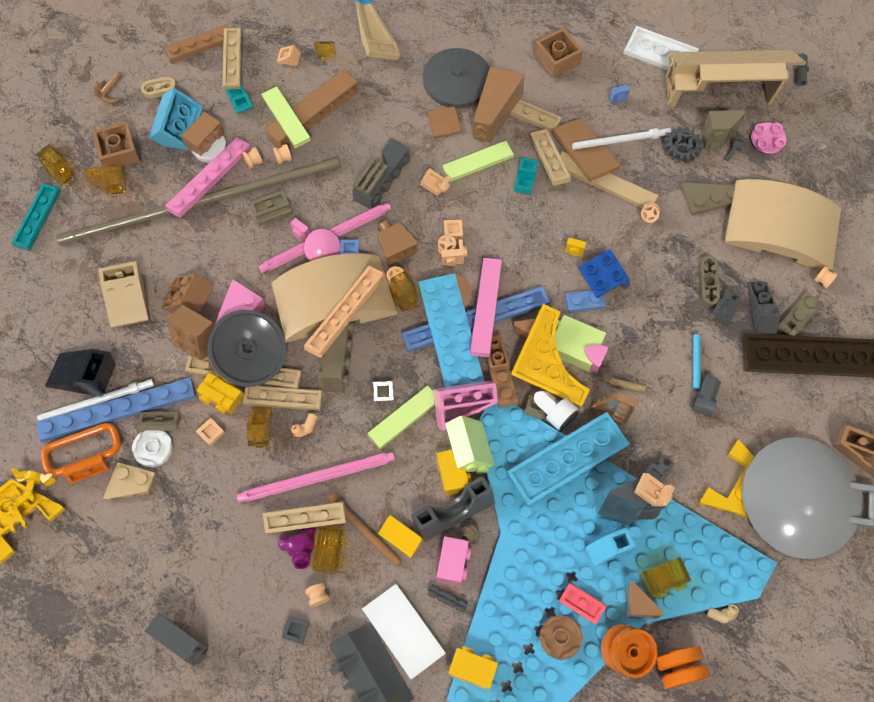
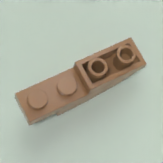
M502 335L492 336L490 357H486L490 380L496 383L498 408L518 406V399Z

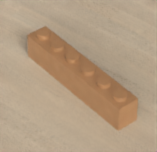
M342 70L340 73H336L328 82L323 83L316 91L310 93L304 100L296 103L292 110L306 132L359 92L358 81L346 70ZM277 120L265 128L267 139L275 147L280 148L283 144H287V146L292 144Z

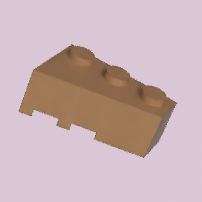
M849 425L841 427L833 447L874 478V435Z

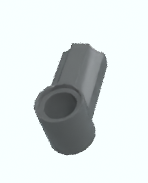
M714 376L704 377L699 394H697L692 406L693 411L709 417L712 416L717 403L715 399L721 384L718 378Z

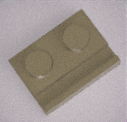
M283 190L249 202L259 227L293 214Z

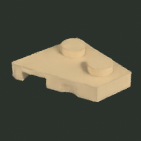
M117 462L103 499L105 501H112V499L120 497L128 498L136 494H149L157 474Z

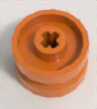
M625 624L615 625L610 628L602 638L600 647L601 656L605 664L612 670L631 678H639L648 674L654 667L658 655L657 644L649 633Z
M701 646L681 648L657 657L656 664L658 670H673L672 673L663 675L661 678L665 690L711 677L707 665H692V663L701 661L704 658Z

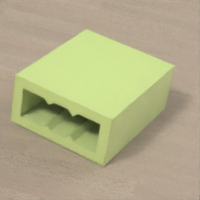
M564 315L562 320L557 322L555 336L556 348L560 359L589 372L592 363L585 355L584 349L590 345H602L606 333Z
M459 416L445 423L457 468L467 472L483 474L488 472L489 468L495 466L481 421Z

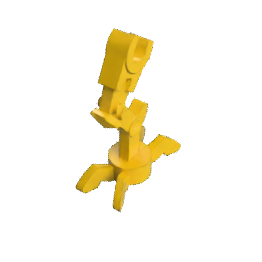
M11 469L19 483L27 482L24 493L16 500L9 501L4 506L8 509L7 519L9 528L13 533H17L15 526L18 523H21L24 529L27 528V523L18 509L19 506L29 499L35 502V497L32 494L35 484L42 482L46 487H49L56 483V480L52 478V474L47 473L44 475L35 471L19 472V469Z

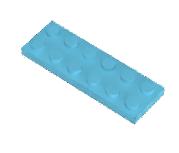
M455 273L419 281L418 286L445 387L484 382L478 356L470 355L472 334Z
M608 412L508 470L506 474L526 505L530 507L629 447L630 443Z

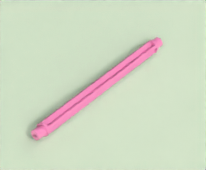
M388 202L383 205L380 204L329 229V231L339 237L384 215L385 212L391 210ZM304 242L264 261L263 264L258 266L260 272L271 271L305 254Z
M384 452L365 459L244 490V492L236 494L238 503L250 502L269 495L386 465L387 462L395 461L393 452L386 454Z

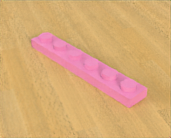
M236 137L165 205L166 210L181 218L243 158L242 153H248L251 150L250 144Z

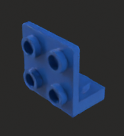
M611 249L578 267L596 298L619 285L623 289L630 286V278Z

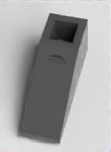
M748 282L752 320L757 334H776L781 314L767 282Z

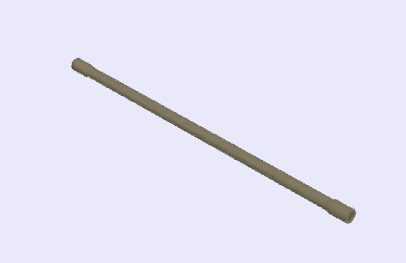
M338 157L329 159L315 165L202 196L191 208L323 171L327 172L341 168ZM163 206L77 231L56 235V238L61 246L79 239L172 213Z

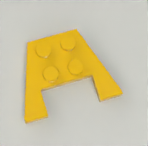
M737 440L727 456L743 465L745 469L729 496L726 498L708 487L698 504L705 507L710 506L720 511L735 513V515L749 519L748 515L745 514L742 502V482L745 471L754 459V456L741 441Z
M10 479L0 487V565L16 553L4 538L11 531L7 519L8 509L4 506L9 501H14L20 497L26 486L13 479ZM35 491L32 493L35 497V502L29 499L18 508L24 519L38 508L50 522L66 510L60 504Z

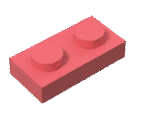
M571 582L559 602L594 624H597L607 607L605 603Z

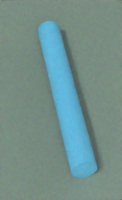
M696 334L693 335V390H700L701 336Z

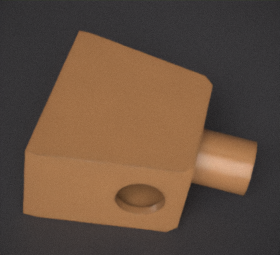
M385 220L379 224L381 231L377 234L378 244L387 267L418 252L417 241L401 223L391 226L389 221Z

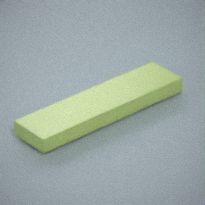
M278 87L261 94L294 148L311 141L310 136Z
M503 141L444 164L442 169L446 176H451L449 182L511 159L514 157V153L507 141Z
M426 386L367 433L379 449H382L435 406L434 393L431 388Z

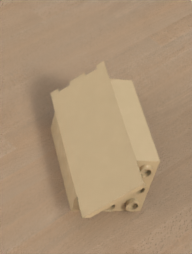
M792 50L668 52L669 69L666 74L668 107L676 106L682 92L704 91L708 82L765 81L767 105H771L789 78V71L786 70V66L805 65L807 62Z

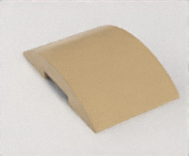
M757 179L737 180L735 182L724 243L758 253L761 250H766L795 258V263L820 270L828 266L832 272L841 214L840 207L814 191L788 183Z
M363 253L332 255L299 265L272 282V287L286 343L312 336L368 266L384 272L380 257ZM386 276L351 321L360 320L361 324L397 315Z

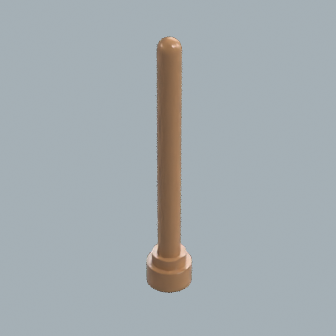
M334 492L326 499L324 504L342 502V497ZM345 507L347 520L393 565L400 566L401 560Z

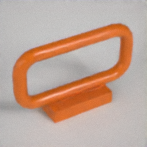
M103 423L47 444L41 452V462L45 474H52L53 477L63 475L70 484L108 471L109 466L105 459L114 456L121 447L118 429L111 423ZM103 431L110 432L113 446L109 450L58 469L51 467L49 454L52 450Z

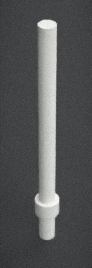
M654 128L646 132L573 142L572 148L575 150L647 138L651 140L658 139L660 136H666L668 132L671 133V129Z
M153 379L140 383L134 382L128 384V387L103 394L102 397L96 396L37 415V419L42 421L128 394L139 393L141 390L153 387L154 382Z

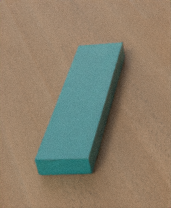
M42 184L11 243L14 247L31 251L61 193L60 188Z

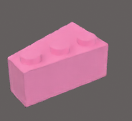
M232 280L215 325L221 318L235 311L253 310L262 313L266 309L263 298L235 280Z

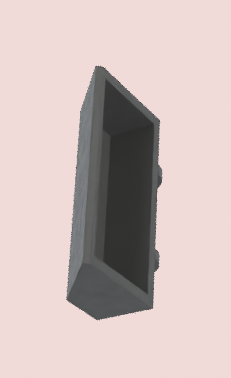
M638 478L610 490L597 515L629 526L640 520H654L666 506H652L634 493L641 479Z
M371 623L349 632L329 644L339 662L330 669V672L333 676L342 671L345 672L350 682L345 684L343 689L346 691L353 687L359 698L354 702H410L414 699Z

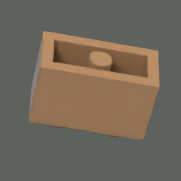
M204 112L181 137L187 148L202 156L211 148V145L216 140L221 138L224 131L220 121Z

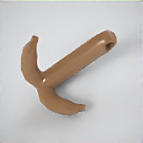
M116 72L107 83L106 81L101 83L96 81L93 87L95 96L108 104L117 103L121 100L120 98H108L106 94L122 78V73Z

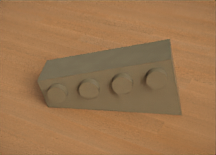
M353 321L349 322L325 352L324 357L320 358V371H318L317 378L321 391L344 392L345 386H348L349 375L346 374V370L350 368L351 357H348V351L352 350L353 341L350 339V333H354Z

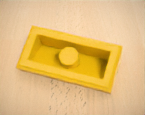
M389 515L378 535L410 558L423 542L419 535L391 515Z

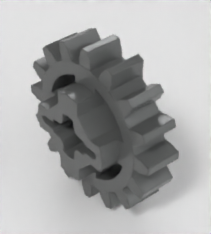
M680 126L677 131L673 128L671 133H667L663 143L665 144L664 150H668L666 155H672L671 160L677 158L678 163L681 160H684L685 163H688L689 159L694 161L695 157H699L703 145H701L703 139H699L700 134L695 135L694 129L688 131V127L682 130Z

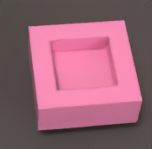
M294 218L290 222L293 235L298 239L306 240L310 234L309 227Z

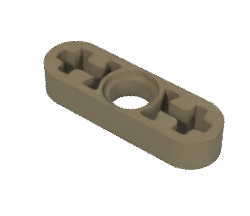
M705 256L699 264L701 303L707 308H713L720 299L718 262L712 256ZM706 263H709V265L711 266L708 273V266L705 265ZM705 279H712L714 281V285H707L705 283ZM709 291H712L711 299H714L713 302H711L710 299L707 298L709 295Z

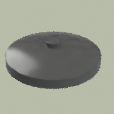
M462 48L446 49L431 57L425 65L423 71L424 88L429 97L442 106H455V108L469 107L480 101L490 68L487 62L473 51Z
M239 310L227 314L216 323L208 338L207 355L213 370L227 383L243 388L257 387L271 380L282 368L286 357V341L280 327L267 315L253 310Z

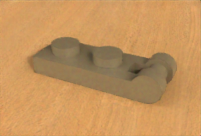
M807 292L778 325V330L785 332L787 335L795 336L823 303Z

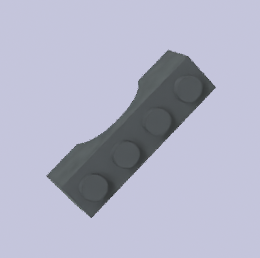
M391 139L382 150V161L388 166V170L370 196L353 189L354 201L369 209L378 205L384 192H388L392 181L399 177L403 166L409 163L411 158L409 148ZM375 177L372 178V180H371V181L369 182V184L366 186V188H365L366 190L368 189V187L370 186V184L373 182V180L375 179Z
M482 476L465 485L461 495L450 504L443 507L428 505L411 514L415 528L423 541L426 542L495 504L493 490Z

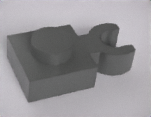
M732 289L724 292V298L719 299L712 313L724 325L731 323L737 310L733 305L740 298L739 295L731 296L733 293Z
M662 455L658 460V465L652 462L643 473L651 474L662 483L668 476L664 471L671 470L674 462H671L670 465H665L663 460L666 455Z

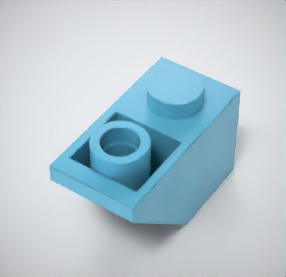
M624 528L595 541L585 548L593 567L631 553L636 546L628 528Z

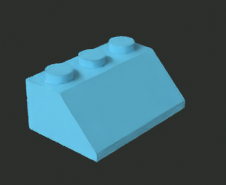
M172 88L162 96L149 138L164 147L189 150L184 145L181 135L200 117L203 106L179 90Z

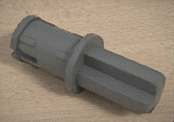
M805 53L798 55L808 63V56ZM807 63L805 65H797L795 68L797 86H805L807 84V72L809 71Z

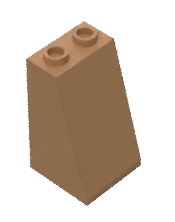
M490 66L473 120L474 139L480 142H491L523 96V73Z

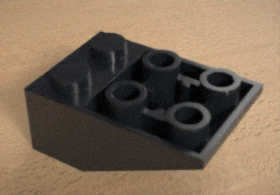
M95 349L59 353L45 387L102 397L115 366L111 353Z

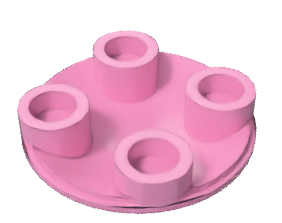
M764 122L757 124L751 134L753 145L759 151L767 154L781 151L787 141L783 126L780 123Z
M315 230L304 241L305 255L310 261L339 255L340 241L329 230Z

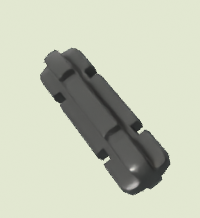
M434 584L430 586L428 590L429 596L437 597L439 601L452 608L453 606L456 607V610L460 612L465 611L467 601L461 598L458 599L456 595L444 589L440 590V587Z

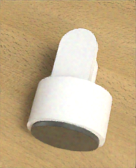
M539 391L534 395V402L548 415L546 419L558 431L564 430L579 413V409L567 398L558 401L550 392Z

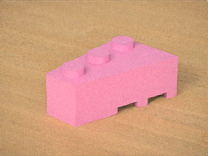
M492 381L433 389L437 427L441 430L447 429L445 423L459 416L469 417L498 403L496 383Z

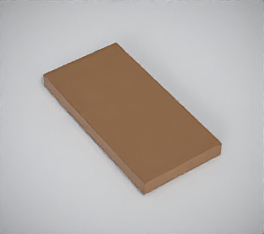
M582 117L552 129V134L589 181L620 169V164L604 145L573 150V142L599 139Z

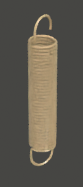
M616 378L605 381H610V386L645 393V390L649 389L644 384Z

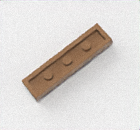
M225 24L164 46L170 63L223 45L224 28H229L228 25Z

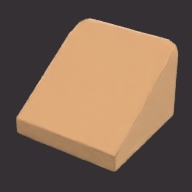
M294 45L281 48L277 63L297 66L301 52Z

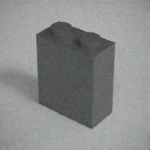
M160 613L155 616L145 630L146 633L193 666L197 663L200 664L207 655L206 650L208 648Z

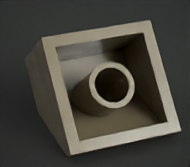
M745 110L709 111L701 131L704 149H722L737 133L745 115Z

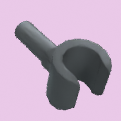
M739 139L734 141L730 152L725 157L726 161H729L735 150H742L744 141Z

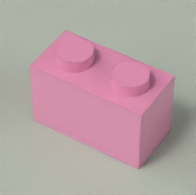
M444 536L436 581L461 586L462 580L466 581L468 568H464L465 560H470L472 548L468 547L469 541Z

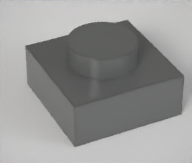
M288 617L282 638L303 645L309 622Z

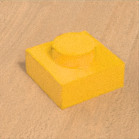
M568 238L565 252L572 256L583 257L586 242Z

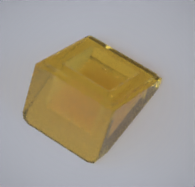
M333 41L314 42L315 53L321 61L336 54Z

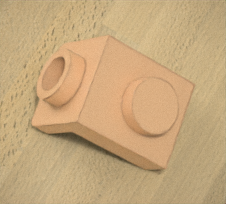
M429 168L426 170L420 185L438 196L440 193H445L448 190L451 176L442 177Z
M462 239L458 240V249L441 250L442 265L455 266L456 264H464V257L467 256L466 245L463 246Z
M643 473L634 493L652 506H667L672 499L675 487L673 485H664L649 473Z

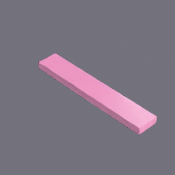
M483 258L470 350L471 356L490 357L502 259Z

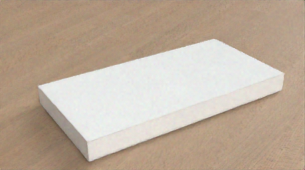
M636 26L623 54L668 70V52H698L699 49Z
M397 584L362 608L411 680L446 654Z

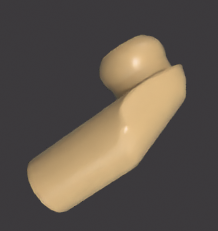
M730 604L721 611L710 607L706 616L726 624L737 618L739 608L734 604Z

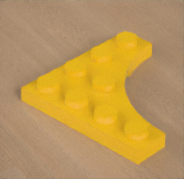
M542 304L511 375L560 398H567L573 404L582 407L590 389L583 386L567 372L556 348V326L561 312Z

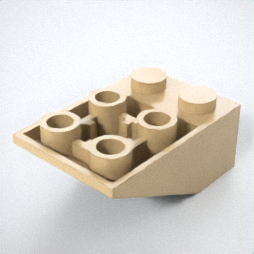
M134 261L99 268L100 285L110 327L115 328L149 321L143 275L138 263Z

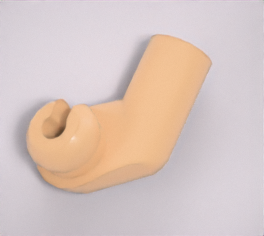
M309 413L305 424L293 425L291 431L294 436L302 437L310 434L313 431L318 416Z

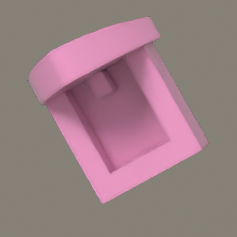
M590 345L585 347V355L592 363L590 371L597 374L607 353V346Z

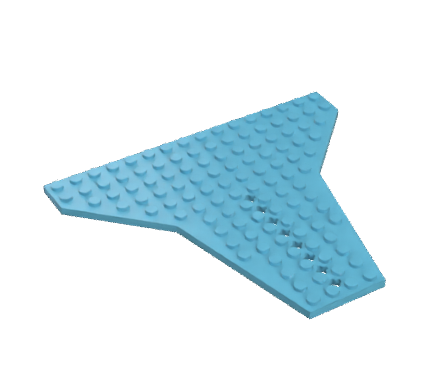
M496 403L485 409L478 421L483 423L495 466L488 469L489 471L486 472L488 484L494 494L495 504L493 505L500 537L464 646L473 649L475 655L482 657L483 654L494 657V662H497L498 666L489 691L454 678L447 697L448 702H494L495 700L499 702H569L605 665L600 647L602 638L613 626L625 624L640 629L644 624L707 611L710 607L716 609L729 606L730 604H739L759 599L777 562L671 499L654 520H640L629 526L597 515L610 490L637 479L607 460L528 507L507 476V471L566 437V435L543 421L523 413L524 410L518 406L499 409ZM628 528L636 548L629 554L593 567L585 547L611 533ZM567 573L575 574L577 581H572L571 583L607 605L597 624L592 623L557 599L558 595L555 592L565 591L569 585ZM632 581L664 612L658 619L627 618L626 587ZM546 608H553L556 616L561 615L571 618L579 625L583 635L582 645L579 651L571 658L565 660L554 659L548 656L542 649L539 637L535 635L534 627L543 626L549 619L546 617ZM523 645H533L534 653L525 655ZM520 662L523 672L518 671L515 674L512 664ZM509 681L512 691L502 692L501 682L506 683Z

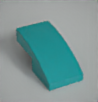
M242 83L241 89L225 90L237 114L253 109Z
M521 157L514 192L531 195L538 160Z

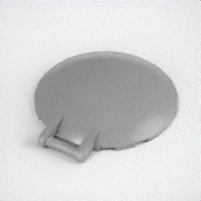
M800 437L775 441L761 449L745 471L742 482V502L745 514L748 515L756 534L772 546L774 550L784 555L798 559L825 557L842 548L851 539L857 526L874 528V486L859 484L846 461L833 449L818 441ZM862 493H868V519L861 518Z

